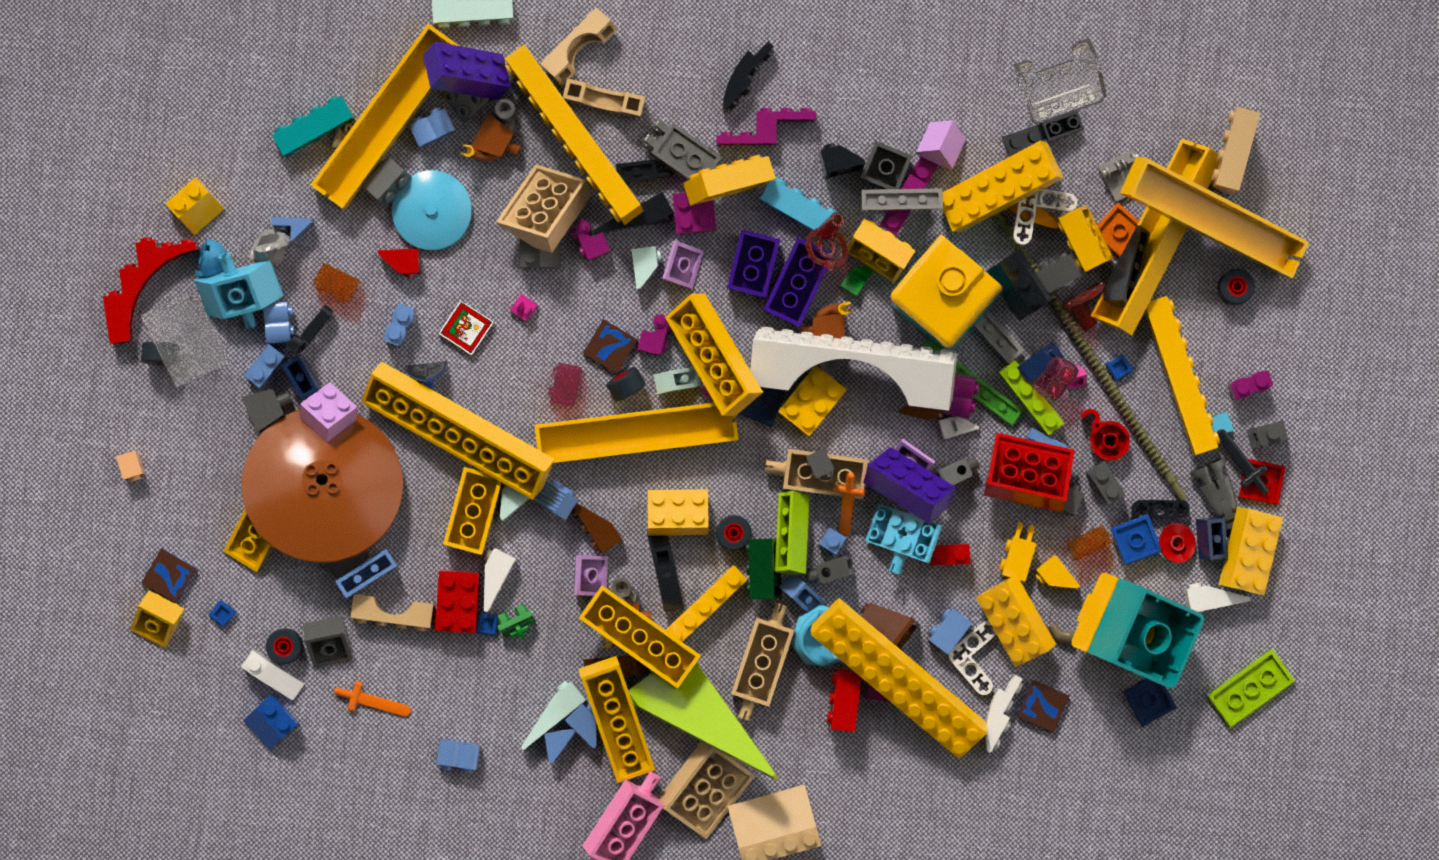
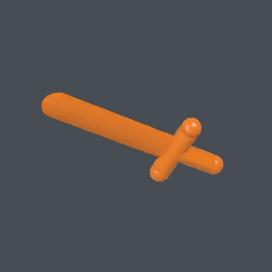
M853 472L847 474L846 486L836 484L833 487L835 492L843 493L839 533L843 536H849L851 532L854 496L862 497L865 494L863 489L854 487L855 475Z
M361 681L355 682L353 691L339 687L334 689L335 695L350 699L348 704L350 712L355 711L358 703L403 717H407L411 713V708L408 705L361 692Z

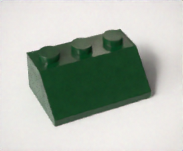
M776 538L749 539V543L746 544V554L749 555L746 572L747 575H750V583L747 584V595H750V599L782 598V589L779 587L782 584V573L775 572Z

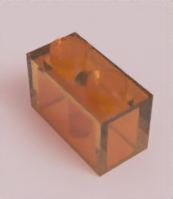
M324 262L313 282L317 286V291L325 295L330 292L335 295V300L344 304L346 301H352L361 283L359 279Z
M1099 525L1065 543L1073 559L1078 560L1112 543L1104 525Z

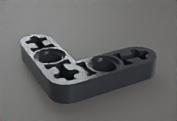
M325 305L301 335L295 334L285 348L296 356L300 355L330 319L334 310Z
M1137 500L1131 505V520L1134 517H1139V512L1135 511V507H1138L1139 503H1142V507L1146 508L1145 511H1142V516L1148 514L1150 518H1184L1188 515L1190 507L1183 500ZM1158 503H1162L1166 507V511L1162 515H1158L1155 512V506ZM1168 503H1172L1171 507H1178L1179 503H1181L1182 507H1185V511H1182V515H1179L1178 511H1171L1172 515H1168L1170 511Z

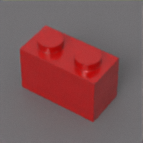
M969 544L936 545L929 562V566L970 564Z

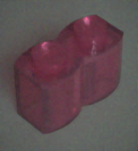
M1056 356L1048 363L1045 372L1037 377L1033 387L1040 395L1056 401L1064 394L1067 385L1075 380L1079 369L1072 362Z

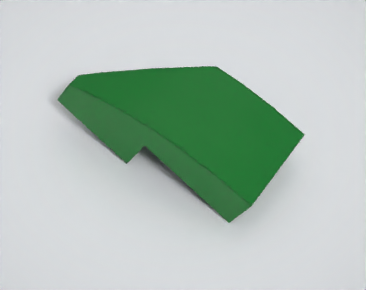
M855 266L852 270H849L839 289L856 299L873 269L868 266Z

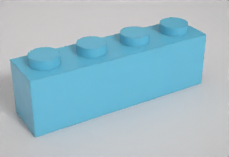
M780 178L769 182L760 197L761 202L825 239H830L841 219L838 217L839 213L830 207L826 210L821 207L822 203L814 198L807 199L804 197V192L795 187L793 190L786 186L787 183Z

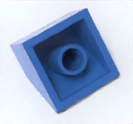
M275 694L267 697L243 720L269 750L300 724Z

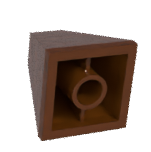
M866 603L860 612L862 613L861 616L900 650L920 625L911 617L873 603Z

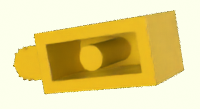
M1018 522L1014 536H1012L1011 540L1007 539L1004 551H1007L1005 559H1001L999 570L1002 571L1001 575L1007 577L1017 575L1019 580L1025 582L1037 543L1031 542L1035 529L1033 525H1030L1028 528L1026 540L1019 538L1023 529V523Z

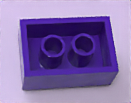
M741 230L727 290L766 299L780 239Z

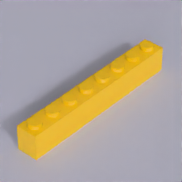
M1164 296L1150 301L1144 312L1192 454L1196 456L1219 448L1220 440L1217 432L1213 433L1211 427L1214 424L1211 414L1206 412L1205 406L1207 401L1204 394H1200L1198 388L1201 386L1199 378L1193 374L1192 368L1194 363L1192 357L1187 356L1185 350L1188 348L1185 337L1181 338L1179 332L1181 324L1179 319L1174 317L1173 311H1175L1173 301L1172 299L1168 300V297Z

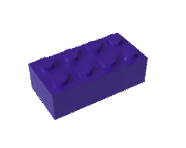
M434 42L423 54L430 88L499 100L511 87L503 54L441 42Z
M797 237L763 311L800 328L834 254Z
M891 447L868 465L863 481L867 486L928 524L950 506L956 488Z

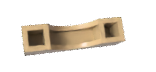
M596 7L540 64L548 74L563 86L567 78L570 79L576 73L574 60L578 51L583 46L592 42L605 43L618 29Z
M568 78L563 93V98L567 102L640 119L646 100L644 96L611 91Z
M354 594L350 618H355L357 623L367 624V620L375 621V625L387 626V623H393L395 628L407 629V625L415 626L414 630L426 631L427 628H432L435 604L414 601L406 612L393 615L380 608L376 596Z

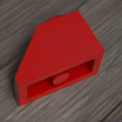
M419 249L378 250V255L396 272L403 275V278H415V274H420Z

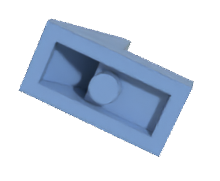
M271 217V225L276 227V230L288 231V227H291V243H294L314 222L311 218Z

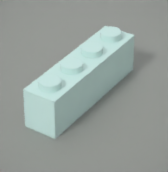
M432 0L433 23L435 26L438 25V28H450L452 24H458V27H469L470 23H478V26H488L490 22H498L499 25L510 24V21H514L513 0Z

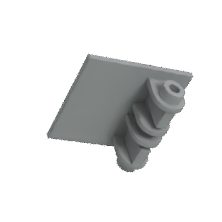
M1134 149L1098 166L1116 202L1126 197L1120 194V191L1136 156L1140 157Z

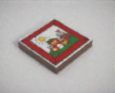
M460 300L438 334L470 355H473L494 322Z

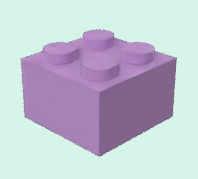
M329 382L300 404V418L328 442L356 421L357 406Z

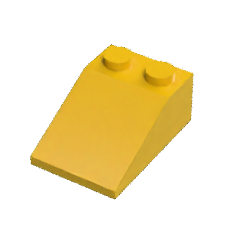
M244 509L223 552L257 573L273 547L257 533Z

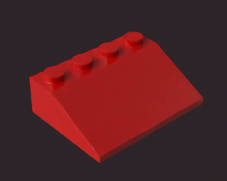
M996 433L983 496L1062 513L1067 501L1075 450Z

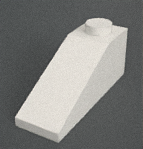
M494 548L493 551L489 549L484 558L487 561L485 564L484 611L489 612L516 561V558L497 548Z
M1201 582L1189 584V588L1184 589L1188 608L1197 612L1251 601L1248 596L1206 585L1201 586Z
M253 650L241 666L251 675L291 700H294L304 686L303 682L257 650Z

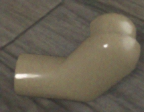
M344 123L334 130L331 148L337 149L353 127L352 124Z
M1056 622L1047 627L1057 642L1072 644L1075 631H1061Z

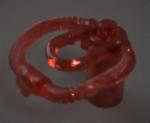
M838 212L831 214L819 228L811 231L806 238V249L811 260L821 266H825L828 270H834L836 267L847 263V244L843 235L837 232L845 223L842 214ZM817 236L819 254L827 259L832 258L836 254L834 237H837L842 247V259L839 261L819 259L812 250L811 242L813 237ZM822 239L830 240L829 246L832 248L830 254L822 250Z
M1102 282L1094 284L1077 297L1072 296L1069 298L1070 302L1064 306V310L1072 312L1085 332L1098 324V322L1091 316L1092 313L1084 302L1096 297L1105 289V284Z

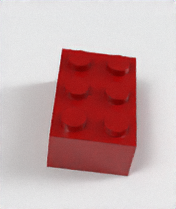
M439 570L435 631L476 633L481 573Z
M837 667L836 671L832 672L831 683L835 684L834 691H830L829 704H832V710L827 712L826 723L830 724V729L855 732L861 677L852 669Z

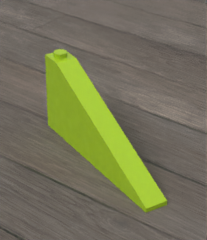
M697 662L678 689L653 672L628 690L635 708L639 706L642 711L756 771L774 780L779 779Z

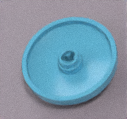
M422 171L412 175L407 185L401 188L395 195L392 203V218L399 234L411 245L423 250H442L458 242L466 233L472 218V205L468 192L456 178L441 171Z

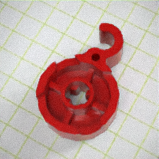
M1095 409L1084 410L1080 414V418H1085L1087 414H1092L1094 417L1093 422L1090 424L1091 433L1089 437V445L1093 454L1099 459L1106 461L1117 460L1124 456L1130 444V435L1126 427L1119 422H1101L1100 415ZM1107 435L1108 437L1113 436V446L1105 444V437Z

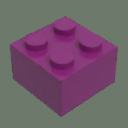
M686 192L672 194L677 235L716 231L713 200L690 206Z

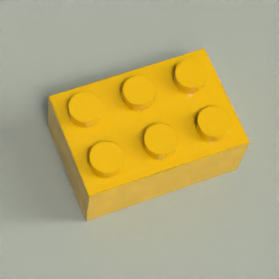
M1088 205L1079 207L1058 218L1060 221L1058 223L1062 233H1066L1069 239L1067 241L1071 251H1075L1078 257L1076 261L1080 269H1084L1086 272L1114 259Z
M864 218L844 252L895 283L916 250L912 249L908 243L901 242L895 238L891 232L879 228L875 222Z
M815 365L778 413L809 437L847 389Z
M708 489L648 490V536L708 535Z

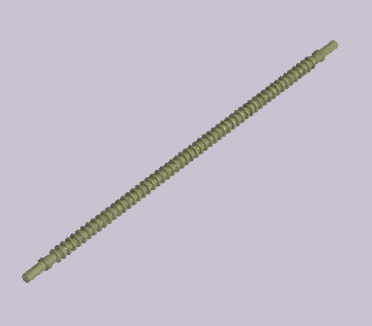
M1003 211L995 214L993 218H997L996 223L999 222V227L1003 228L1002 232H1006L1005 237H1009V242L1013 243L1012 247H1016L1015 252L1021 250L1034 271H1039L1038 263H1034L1035 259L1031 258L1032 254L1028 253L1029 249H1025L1026 244L1019 245L1014 241L1013 225L1009 224L1010 220H1006L1007 215H1003ZM1049 292L1053 299L1050 305L1054 306L1053 310H1057L1056 315H1060L1059 319L1063 320L1062 324H1066L1065 329H1069V334L1073 335L1072 339H1076L1075 344L1078 343V348L1082 349L1081 353H1085L1084 358H1088V363L1092 364L1091 368L1095 369L1094 373H1098L1097 378H1101L1100 382L1105 384L1103 387H1107V392L1111 393L1110 397L1114 398L1113 402H1117L1116 407H1120L1119 411L1124 413L1123 417L1126 416L1127 419L1125 421L1130 422L1129 426L1133 427L1132 431L1136 432L1135 436H1139L1138 441H1142L1141 445L1146 447L1144 450H1148V455L1152 456L1151 460L1155 461L1154 465H1158L1157 470H1161L1160 474L1165 476L1166 483L1172 487L1180 500H1184L1187 498V495L1177 482L1178 478L1170 471L1171 467H1167L1168 462H1164L1165 458L1160 456L1162 453H1158V448L1154 447L1155 443L1151 442L1152 438H1148L1149 433H1145L1146 429L1142 428V423L1139 424L1138 421L1140 419L1135 418L1136 414L1132 413L1133 409L1129 408L1130 404H1126L1127 399H1123L1124 395L1119 393L1121 390H1117V385L1113 384L1114 380L1110 379L1111 375H1107L1108 370H1104L1105 366L1100 364L1101 360L1098 361V355H1094L1095 351L1091 350L1092 346L1088 345L1089 341H1085L1086 336H1082L1083 332L1078 330L1079 326H1075L1076 322L1072 321L1073 317L1069 316L1070 312H1066L1067 307H1063L1064 303L1059 301L1060 297L1057 298V292Z

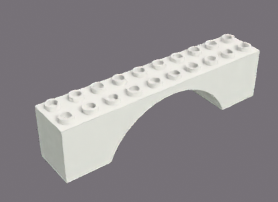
M771 327L758 329L753 339L750 371L760 387L789 390L801 374L819 363L835 359H853L869 363L888 374L903 391L909 406L948 411L950 409L957 363V353H953L952 350L942 349L941 351H935L931 347H921L919 349L913 348L909 344L895 346L891 342H881L879 344L873 343L869 339L855 341L851 337H841V339H838L828 334L814 336L811 332L798 334L788 329L774 331Z

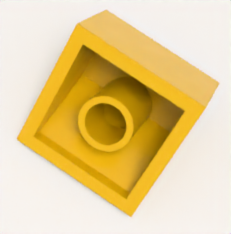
M196 177L165 203L194 235L198 234L225 210Z
M148 591L138 605L130 631L166 648L181 620L184 608L158 594Z

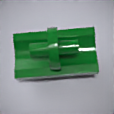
M521 604L515 608L517 617L510 619L507 612L497 616L499 622L497 627L503 637L508 634L512 638L519 635L521 640L525 639L524 633L530 630L528 625L536 622L531 611H528L525 605Z

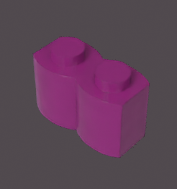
M1260 371L1251 374L1247 378L1232 381L1228 385V389L1232 399H1242L1253 393L1271 388L1273 382L1269 371Z
M955 373L953 399L949 411L945 410V414L969 418L971 414L975 413L976 402H973L974 395H978L980 383H977V377Z

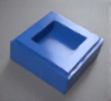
M1123 354L1105 364L1116 381L1133 371V368Z
M221 599L208 615L224 628L237 611Z
M479 613L476 633L496 636L498 615Z

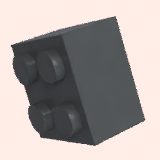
M875 141L860 180L880 189H899L913 156Z

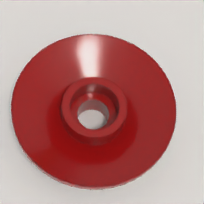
M1173 523L1162 530L1159 537V547L1166 559L1174 563H1182L1193 556L1196 540L1193 532L1187 526Z

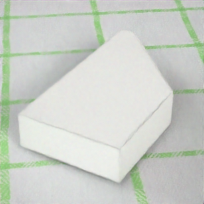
M958 416L938 420L943 440L979 430V426Z

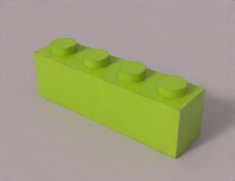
M1014 360L998 372V375L1041 430L1049 436L1062 426L1064 422L1034 383L1027 382L1017 369L1019 364Z
M796 491L778 494L775 572L790 576L806 574L810 495Z

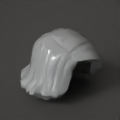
M273 229L263 231L256 238L250 250L249 258L257 263L271 260L273 266L279 264L283 260L286 247L290 243V236Z

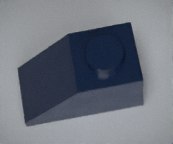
M1051 341L1018 366L1017 369L1027 382L1031 383L1064 356Z

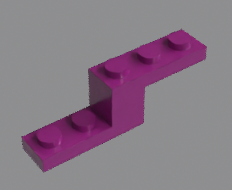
M760 108V111H756V135H752V132H740V135H732V132H720V136H716V146L776 145V122H816V111H812V108H800V111H792V108H780V111H772V108Z
M920 157L901 189H925L939 165ZM888 210L879 227L896 236L911 210Z

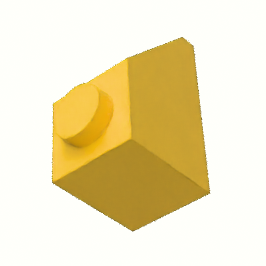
M1052 555L1035 569L1037 572L1035 576L1042 585L1046 583L1049 586L1080 587L1056 555Z

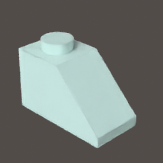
M655 246L632 249L637 290L643 288L657 270L658 263L661 262L660 250L656 251Z
M694 367L654 374L657 394L702 386L701 379Z
M504 484L506 487L502 489L500 519L502 521L530 499Z

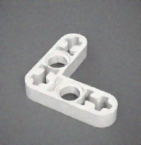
M1043 189L1033 194L1034 199H1030L1029 206L1033 205V209L1021 207V203L1023 205L1026 204V199L1018 202L1013 232L1014 241L1019 245H1025L1031 240L1036 207L1070 212L1076 208L1077 198L1071 193ZM1051 194L1054 198L1053 204H1044L1043 196ZM1057 195L1061 196L1059 200H1066L1067 197H1070V201L1074 204L1066 208V204L1059 203V207H1056ZM1022 211L1030 212L1031 219L1028 222L1020 219ZM1018 223L1030 225V229L1025 228V235H1028V238H1025L1023 242L1020 241V237H1017V234H1020L1022 227H1018Z
M989 620L978 625L959 641L948 654L954 666L976 692L981 695L989 694L992 691L993 683L971 656L996 635L992 628L993 633L991 635L986 633L983 636L986 640L982 641L981 637L975 633L978 630L982 633L985 630L984 625L990 626ZM974 636L979 640V644L975 648H970L967 641L970 637ZM964 643L966 649L971 652L967 655L965 651L961 654V660H954L952 658L954 657L953 652L955 650L961 651L963 648L960 645ZM968 665H974L976 667V674L967 676L965 668ZM981 673L983 675L980 677L981 681L989 683L987 685L988 690L982 689L980 691V684L977 681L973 684L971 680L977 678Z

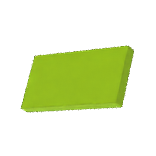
M1270 649L1206 696L1227 725L1232 728L1296 681L1273 649Z

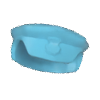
M819 605L798 618L791 644L805 664L830 668L841 662V660L811 636L812 623L829 608L824 605Z

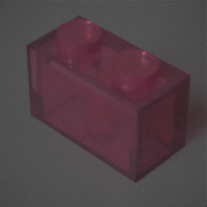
M559 362L558 367L554 366L552 378H555L554 386L549 387L547 396L551 398L550 402L575 407L582 367Z

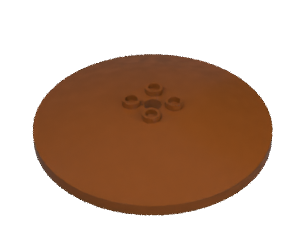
M297 410L276 420L254 442L243 467L241 490L244 507L251 524L261 538L271 547L299 561L328 564L348 560L362 554L374 546L386 534L400 508L403 493V476L399 458L391 442L376 425L357 414L355 422L326 442L300 418V410ZM319 476H325L328 482L325 485H319L316 479Z

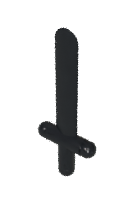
M1223 429L1218 430L1217 434L1221 445L1246 476L1240 482L1241 487L1246 488L1251 483H1254L1263 495H1267L1269 489L1260 479L1267 472V467L1262 465L1255 469L1230 435Z

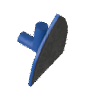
M447 361L408 365L407 372L410 377L424 381V386L434 391L432 379L440 376L446 370Z

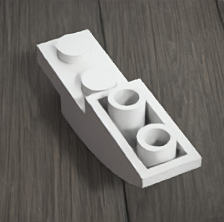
M1015 674L1012 676L1005 691L999 688L996 689L988 708L985 748L990 753L992 750H997L1001 742L999 739L1001 733H1006L1011 724L1009 722L1010 717L1003 713L1005 710L1007 712L1010 710L1014 702L1011 700L1014 693L1018 694L1023 686V683H1021L1022 678Z

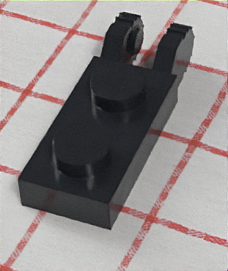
M655 159L616 164V171L625 184L673 177V172L670 171L657 173L656 166L665 165L655 161Z

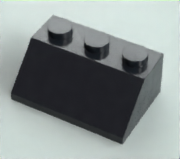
M835 143L824 145L819 153L825 179L863 170L866 164L865 159L841 145L835 146Z
M1021 250L1014 252L987 271L1002 286L1001 294L1019 322L1053 300Z

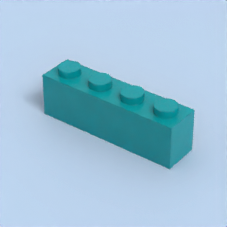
M334 96L327 100L328 104L325 106H316L305 117L300 115L292 120L293 123L287 127L282 125L274 130L275 133L272 134V137L285 158L330 134L340 125L355 120L342 96L339 98Z

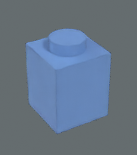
M829 527L820 540L819 545L836 555L846 537Z

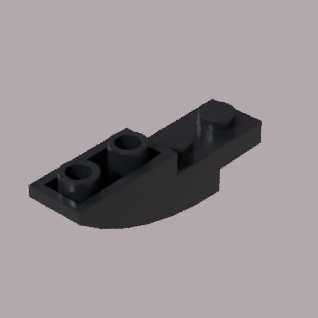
M769 41L755 56L748 50L734 69L724 95L722 107L724 112L728 109L732 111L739 104L737 101L741 95L745 97L752 90L751 85L753 81L748 76L751 75L753 77L760 69L758 65L763 60L767 62L774 54L772 52L774 46Z
M1078 111L1003 136L1002 141L1007 155L1011 156L1038 141L1047 140L1050 143L1082 131L1084 127Z
M647 532L664 612L684 608L668 536H648Z

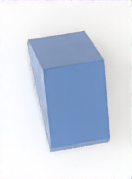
M573 728L544 733L548 760L551 764L576 732Z

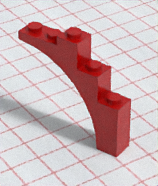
M152 237L141 238L140 242L135 243L138 267H136V264L124 265V269H119L122 293L120 294L119 290L110 291L108 296H103L110 344L133 342L132 322L134 310L146 284L157 271L169 262L183 255L200 251L199 243L193 242V239L181 240V244L173 245V242L161 243V247H159L158 241L152 240Z

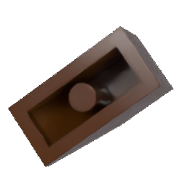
M907 404L898 411L900 414L924 420L932 418L935 421L943 416L942 412L944 410L909 406Z

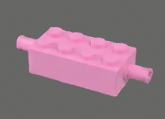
M650 771L641 786H637L625 779L582 846L589 856L594 858L593 860H629L664 807L662 801L651 793L657 782L661 779L657 774Z

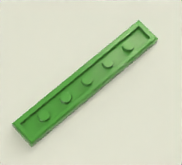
M927 340L922 346L931 347L935 351H941L940 348L935 346L929 340ZM959 362L956 363L955 373L977 377V383H980L978 395H974V399L1007 424L1013 426L1024 410Z

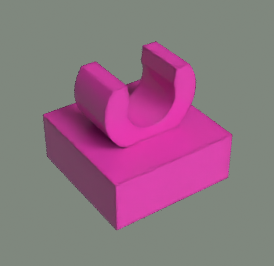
M521 294L510 308V311L526 322L538 305Z
M1079 364L1076 365V371L1070 372L1069 367H1066L1065 381L1068 390L1087 386L1085 369H1081Z

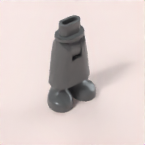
M1222 457L1208 463L1216 480L1212 481L1207 465L1191 470L1190 474L1191 477L1198 478L1203 482L1204 485L1200 489L1206 501L1217 517L1225 518L1226 530H1229L1233 526L1237 501L1229 475L1224 476L1223 474L1226 460Z

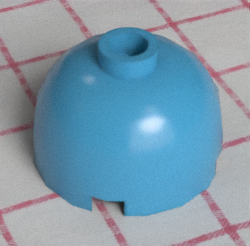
M205 238L206 244L202 243L196 263L200 265L199 271L195 270V276L200 278L211 277L223 271L218 257L221 254H225L226 257L227 251L221 243Z

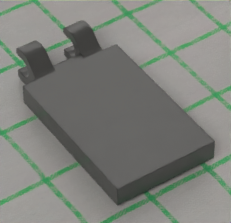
M660 119L652 127L654 132L661 134L659 138L655 140L651 135L647 134L641 143L645 148L653 150L650 156L686 181L690 180V175L696 174L700 170L706 168L714 169L722 157L675 123H672L669 127Z

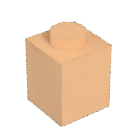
M139 451L116 456L123 480L129 479V482L141 479L140 475L145 474Z

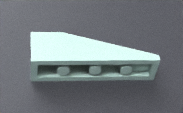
M565 680L557 687L558 692L553 696L521 746L522 750L526 749L586 700L573 681L567 683Z

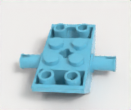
M226 253V257L225 254H221L218 259L224 272L194 280L207 315L220 319L241 315L245 329H250L249 325L251 328L257 326V322L253 312L265 308L284 295L271 260H266L235 268L231 253Z
M878 503L865 541L894 551L895 555L888 571L901 575L905 559L908 557L926 563L930 562L943 525L932 521L928 524L911 512L905 513Z

